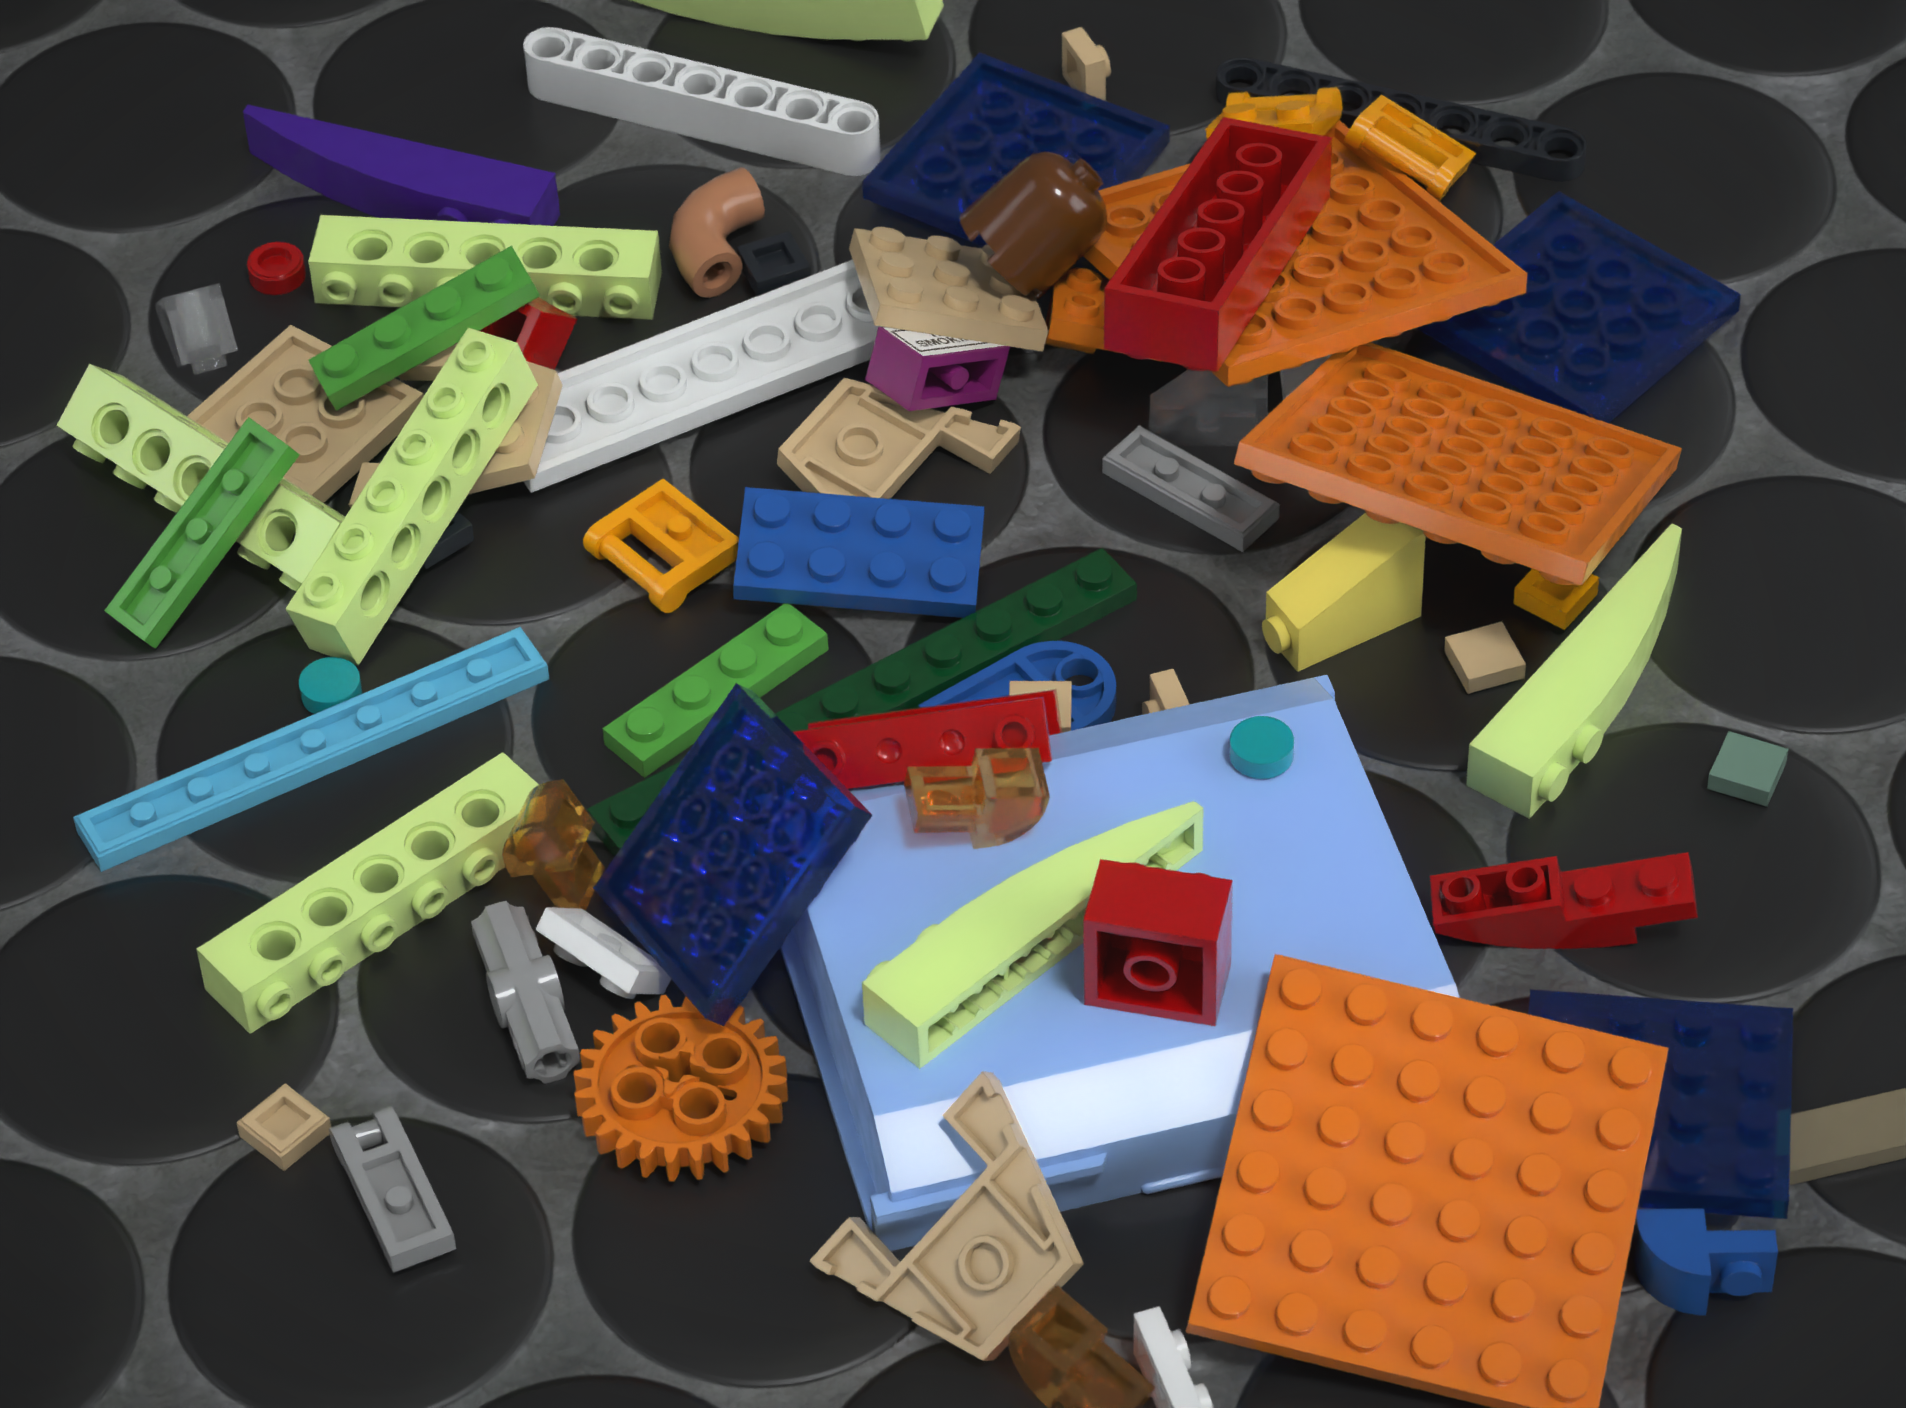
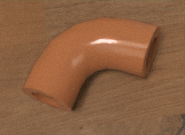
M740 167L717 176L695 189L688 195L673 216L669 248L681 276L700 297L711 298L719 296L736 283L741 275L743 265L741 258L726 241V238L737 229L762 220L764 217L765 209L761 192L756 181L745 168Z

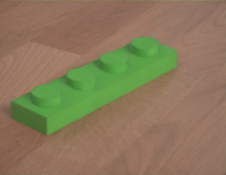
M511 245L309 359V362L327 397L337 411L458 343L468 328L479 331L540 297V294Z
M248 417L104 611L156 649L300 454Z
M784 603L602 728L604 745L645 778L828 651V634L791 604Z

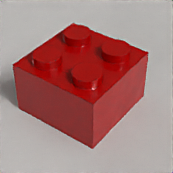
M1100 859L1083 919L1084 1005L1216 1026L1231 967L1233 880L1212 877L1204 873H1186L1148 867L1134 862L1123 863Z

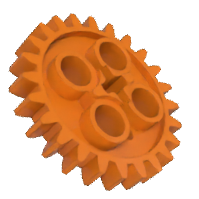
M693 993L687 994L682 1007H673L667 995H661L659 1010L650 1012L645 1005L637 1002L635 1003V1019L629 1021L615 1013L611 1016L613 1034L601 1030L593 1032L595 1049L581 1050L582 1069L574 1071L576 1087L574 1095L577 1115L582 1117L585 1136H596L597 1150L601 1155L613 1150L616 1151L617 1167L621 1169L631 1164L635 1159L640 1160L642 1177L647 1178L660 1165L666 1166L668 1180L675 1181L680 1168L689 1166L692 1174L699 1180L703 1178L705 1163L713 1162L721 1171H729L728 1155L732 1152L747 1160L751 1159V1139L768 1143L771 1140L769 1123H782V1103L788 1102L785 1056H779V1044L776 1036L765 1037L764 1021L761 1018L747 1024L745 1023L744 1007L741 1005L733 1008L725 1015L721 1013L720 997L715 996L705 1008L696 1007V999Z

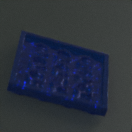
M979 52L862 181L863 198L971 241L960 223V214L1019 162L1031 154L1051 152L1065 157L1073 164L1079 158L1083 159L1101 177L1103 185L1097 189L1101 190L1139 179L1170 143V125ZM980 234L971 241L981 246L988 245Z
M1558 191L1493 244L1499 251L1527 272L1525 294L1503 300L1494 306H1484L1452 316V318L1446 321L1426 324L1417 327V329L1536 399L1610 423L1739 312L1741 294Z
M736 683L593 889L706 1019L724 1026L738 1005L746 998L750 988L774 954L782 947L786 937L813 899L820 893L827 879L851 845L856 842L861 831L873 815L753 691Z
M1530 989L1529 1015L1669 1048L1638 1208L1704 1209L1705 1213L1787 1219L1790 1187L1793 1008Z

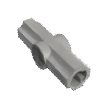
M507 901L486 906L483 913L471 921L475 942L487 971L488 991L501 1028L508 1027L514 1048L517 1050L521 1067L524 1069L527 1079H539L544 1084L564 1079L574 1066L580 1064L578 1046L564 1013L563 993L553 961L549 955L542 956L535 932L531 928L529 917L526 915L524 907L510 905Z

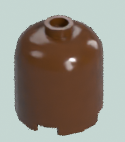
M1051 152L1031 154L1019 162L960 214V223L971 241L980 234L995 252L987 259V262L1009 284L1025 296L1032 291L1035 298L1040 299L1104 233L1108 219L1105 201L1097 190L1103 185V181L1098 173L1081 158L1073 164L1065 157Z

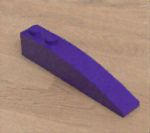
M248 104L243 110L249 150L252 155L289 178L322 195L376 218L554 226L560 216L556 174L554 172Z

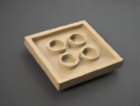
M876 227L872 231L854 228L849 250L874 325L1043 352L1049 330L1034 294L1031 291L1025 296L987 262V259L995 253L989 245H985L981 249L962 246L958 242L943 236H930L927 240L906 237L901 232L888 227Z
M290 325L187 417L228 443L247 418H251L300 454L283 478L324 503L360 470L362 462H369L399 435L423 398L424 393L394 378L336 411L309 362V359L332 346Z

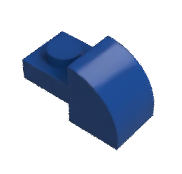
M1637 1209L1631 1254L1635 1274L1641 1285L1652 1297L1674 1310L1687 1314L1706 1315L1709 1293H1728L1735 1296H1745L1755 1292H1772L1778 1248L1775 1230L1707 1231L1704 1209Z

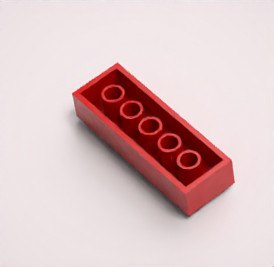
M1222 117L1105 286L1104 349L1126 353V355L1134 359H1155L1179 364L1193 371L1208 370L1218 372L1330 198L1332 137Z

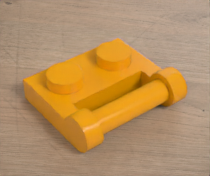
M1337 87L1320 88L1317 94L1250 97L1248 92L1229 93L1226 107L1222 109V113L1205 128L1207 139L1209 138L1222 117L1324 136L1341 118V93Z
M1380 95L1357 117L1344 139L1345 143L1356 150L1364 147L1427 187L1426 191L1438 201L1442 200L1449 188L1466 172L1476 155L1469 148L1383 95Z
M664 478L594 523L583 538L584 549L599 560H609L649 593L650 602L664 613L675 611L684 602L687 593L737 560L739 538ZM632 534L673 568L663 574L622 540Z

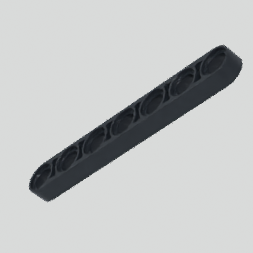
M1230 58L1222 62L1217 68L1216 96L1224 107H1226L1229 93L1248 92L1250 97L1281 96L1282 93L1289 91L1317 94L1320 88L1337 87L1341 93L1342 103H1353L1360 107L1353 111H1342L1339 121L1349 129L1357 117L1380 95H1383L1438 130L1448 126L1465 129L1466 132L1463 134L1446 135L1476 153L1471 163L1560 182L1579 177L1585 168L1587 142L1578 131L1567 127L1253 58ZM1234 80H1248L1253 82L1254 85L1238 88L1232 87L1228 83ZM1500 138H1511L1517 140L1520 144L1505 147L1499 146L1493 141ZM1553 150H1566L1574 154V156L1567 159L1551 157L1547 153Z

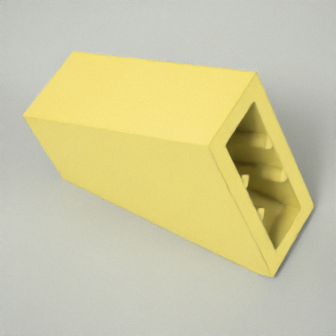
M1364 513L1266 592V619L1262 622V631L1272 651L1277 654L1282 653L1295 670L1299 672L1421 617L1426 540L1423 530L1401 522L1396 524L1378 522Z

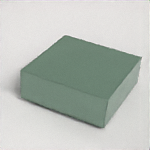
M1728 731L1709 773L1707 789L1767 807L1787 763L1788 748Z

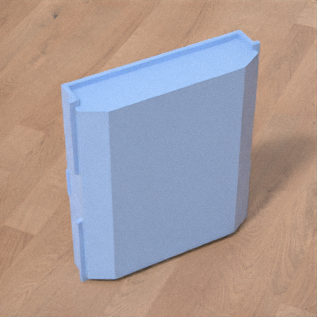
M1328 675L1049 735L1053 759L1050 762L799 795V791L795 790L745 801L749 819L752 861L867 1226L890 1251L915 1246L987 1168L984 1160L942 1116L982 1071L992 1072L1000 1080L1059 1211L1062 1212L1139 1193L1152 1194L1223 1176L1274 954L1459 998L1454 979L1335 703V691ZM1255 716H1269L1284 722L1294 735V758L1291 766L1281 775L1268 779L1251 778L1240 773L1230 760V735L1238 723ZM1192 801L1203 807V851L1177 871L1204 873L1212 877L1233 880L1231 967L1216 1026L1084 1005V943L921 1069L916 1067L864 1024L862 982L866 980L869 973L883 961H891L912 945L928 926L941 923L959 908L1012 875L1072 845L1128 822Z

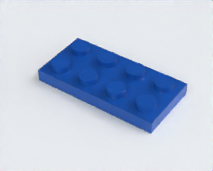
M745 487L733 599L964 618L976 612L985 507Z

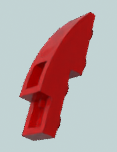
M1689 852L1563 872L1560 870L1557 856L1430 875L1435 933L1495 946L1527 949H1576L1637 944L1636 927L1698 918L1693 870Z

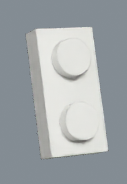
M546 907L535 929L556 943L553 950L558 956L578 966H589L602 975L600 983L603 987L624 998L633 999L636 994H664L674 974L673 970L582 908Z
M1160 1306L1134 1313V1355L1156 1407L1213 1408L1205 1385L1203 1383L1193 1385L1187 1371L1191 1369V1359L1182 1332L1179 1329L1170 1331Z

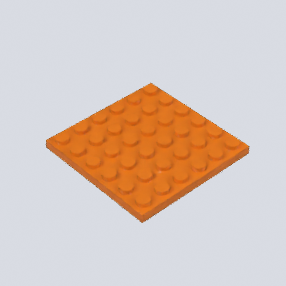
M1338 121L1324 135L1332 137L1330 198L1218 372H1211L1227 387L1246 384L1261 376L1284 369L1297 368L1306 362L1334 353L1348 352L1354 347L1385 337H1395L1404 331L1433 322L1446 321L1452 318V316L1480 307L1494 306L1503 300L1526 293L1527 272L1401 170L1364 147L1356 150L1345 143L1344 139L1349 128L1341 121ZM1190 164L1098 190L1105 201L1108 218L1102 236L1083 256L1109 280Z
M1369 342L1354 347L1348 352L1332 354L1239 441L1234 464L1251 470L1252 475L1261 481L1273 484L1286 482L1307 489L1309 495L1318 501L1330 504L1344 502L1366 510L1367 516L1378 522L1387 524L1401 522L1423 530V534L1433 541L1443 544H1455L1458 542L1481 550V554L1490 561L1500 564L1518 563L1538 570L1540 575L1550 582L1561 585L1576 583L1582 586L1674 473L1682 448Z
M1274 954L1186 1333L1492 1408H1599L1669 1048Z

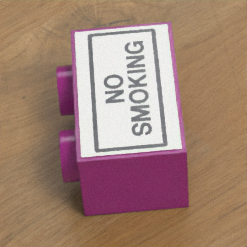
M878 327L865 380L908 411L995 400L1010 347L889 327Z

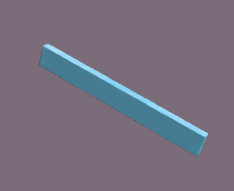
M518 627L74 816L76 831L98 868L103 872L549 680L548 665L522 628Z

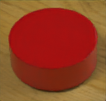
M266 243L256 248L247 260L250 283L254 289L263 294L282 295L297 289L306 277L303 254L299 248L290 243Z

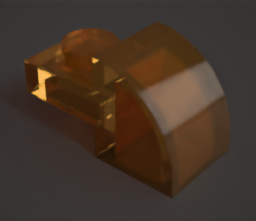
M1039 748L975 749L971 766L908 767L904 781L914 833L969 832L973 849L999 846L1022 836L1042 818L1050 798Z
M564 779L542 783L529 792L504 844L502 855L505 867L511 877L533 875L556 908H582L586 911L605 867L586 842L595 822Z
M1058 1285L1039 1301L1010 1332L1008 1344L1012 1360L1025 1383L1048 1408H1051L1057 1401L1066 1408H1141L1151 1398L1155 1389L1152 1383L1104 1342L1108 1329Z

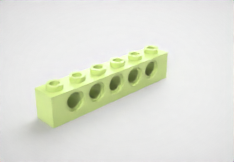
M321 215L308 263L315 303L403 307L512 245L540 294L538 298L569 315L653 320L662 274L658 231Z
M468 328L286 607V611L309 649L331 657L346 659L359 666L538 386L518 343Z
M92 364L88 365L56 425L76 438L72 446L74 449L101 463H104L106 458L117 464L113 471L114 475L141 489H145L147 484L158 491L154 500L175 513L180 510L229 444L126 377ZM282 478L236 540V542L241 544L237 554L269 570L271 564L283 571L279 581L297 592L345 516L287 479ZM296 532L295 539H294L293 543L291 544L292 537H293L294 533Z
M500 753L198 947L196 950L205 990L250 1034L269 1021L284 1016L292 1006L321 987L334 983L344 972L373 953L386 949L396 938L425 919L435 917L448 904L469 890L487 883L498 871L524 854L534 852L540 848L547 839L554 835L549 793L506 754Z

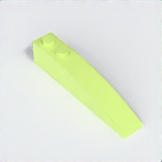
M630 0L668 13L726 27L783 36L853 41L927 40L944 6L942 0Z
M1671 523L1469 744L1466 786L1530 819L1546 800L1552 802L1558 798L1568 781L1569 774L1580 762L1588 763L1595 756L1602 743L1603 734L1625 705L1642 674L1666 617L1678 570L1682 528Z
M1192 801L1128 822L1072 845L1012 875L959 908L941 923L928 926L912 945L891 961H883L869 973L866 980L862 982L864 1024L916 1067L921 1069L1084 943L1083 919L1100 859L1123 863L1134 862L1148 867L1177 871L1203 851V807Z

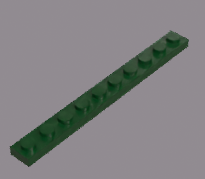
M1100 548L587 808L588 824L619 863L623 864L796 775L790 732L806 730L811 722L919 708V704L1025 646L1044 641H1058L1136 601L1137 583L1103 548Z

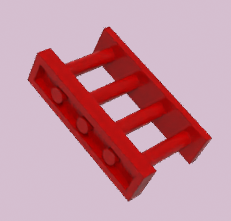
M1057 689L811 722L808 724V729L792 731L790 735L799 795L1050 762L1053 759L1049 735L1063 732Z

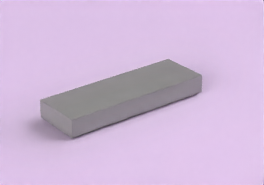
M1141 426L1133 430L1102 458V473L1241 552H1244L1279 519V503Z

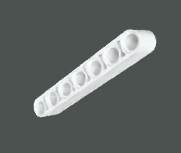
M546 27L531 32L523 43L529 91L540 100L843 175H866L874 171L880 163L879 116L877 110L865 102L560 28Z

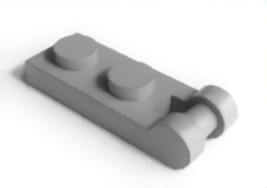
M389 1106L373 1112L372 1120L351 1127L349 1122H345L329 1128V1134L338 1160L348 1174L394 1273L456 1250L454 1233L394 1108Z

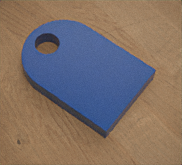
M1044 641L1025 646L919 704V708L1009 695L1010 681H1065L1075 675H1085L1094 681L1083 686L1072 685V731L1111 722L1116 710V679L1109 663L1094 650L1073 642Z

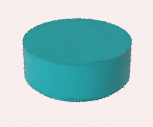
M327 657L316 660L305 667L299 677L302 703L313 714L362 694L358 669L353 663L343 658Z
M1269 716L1250 717L1238 723L1232 730L1230 735V760L1240 773L1251 778L1268 779L1281 775L1291 766L1294 758V735L1291 729L1281 720Z

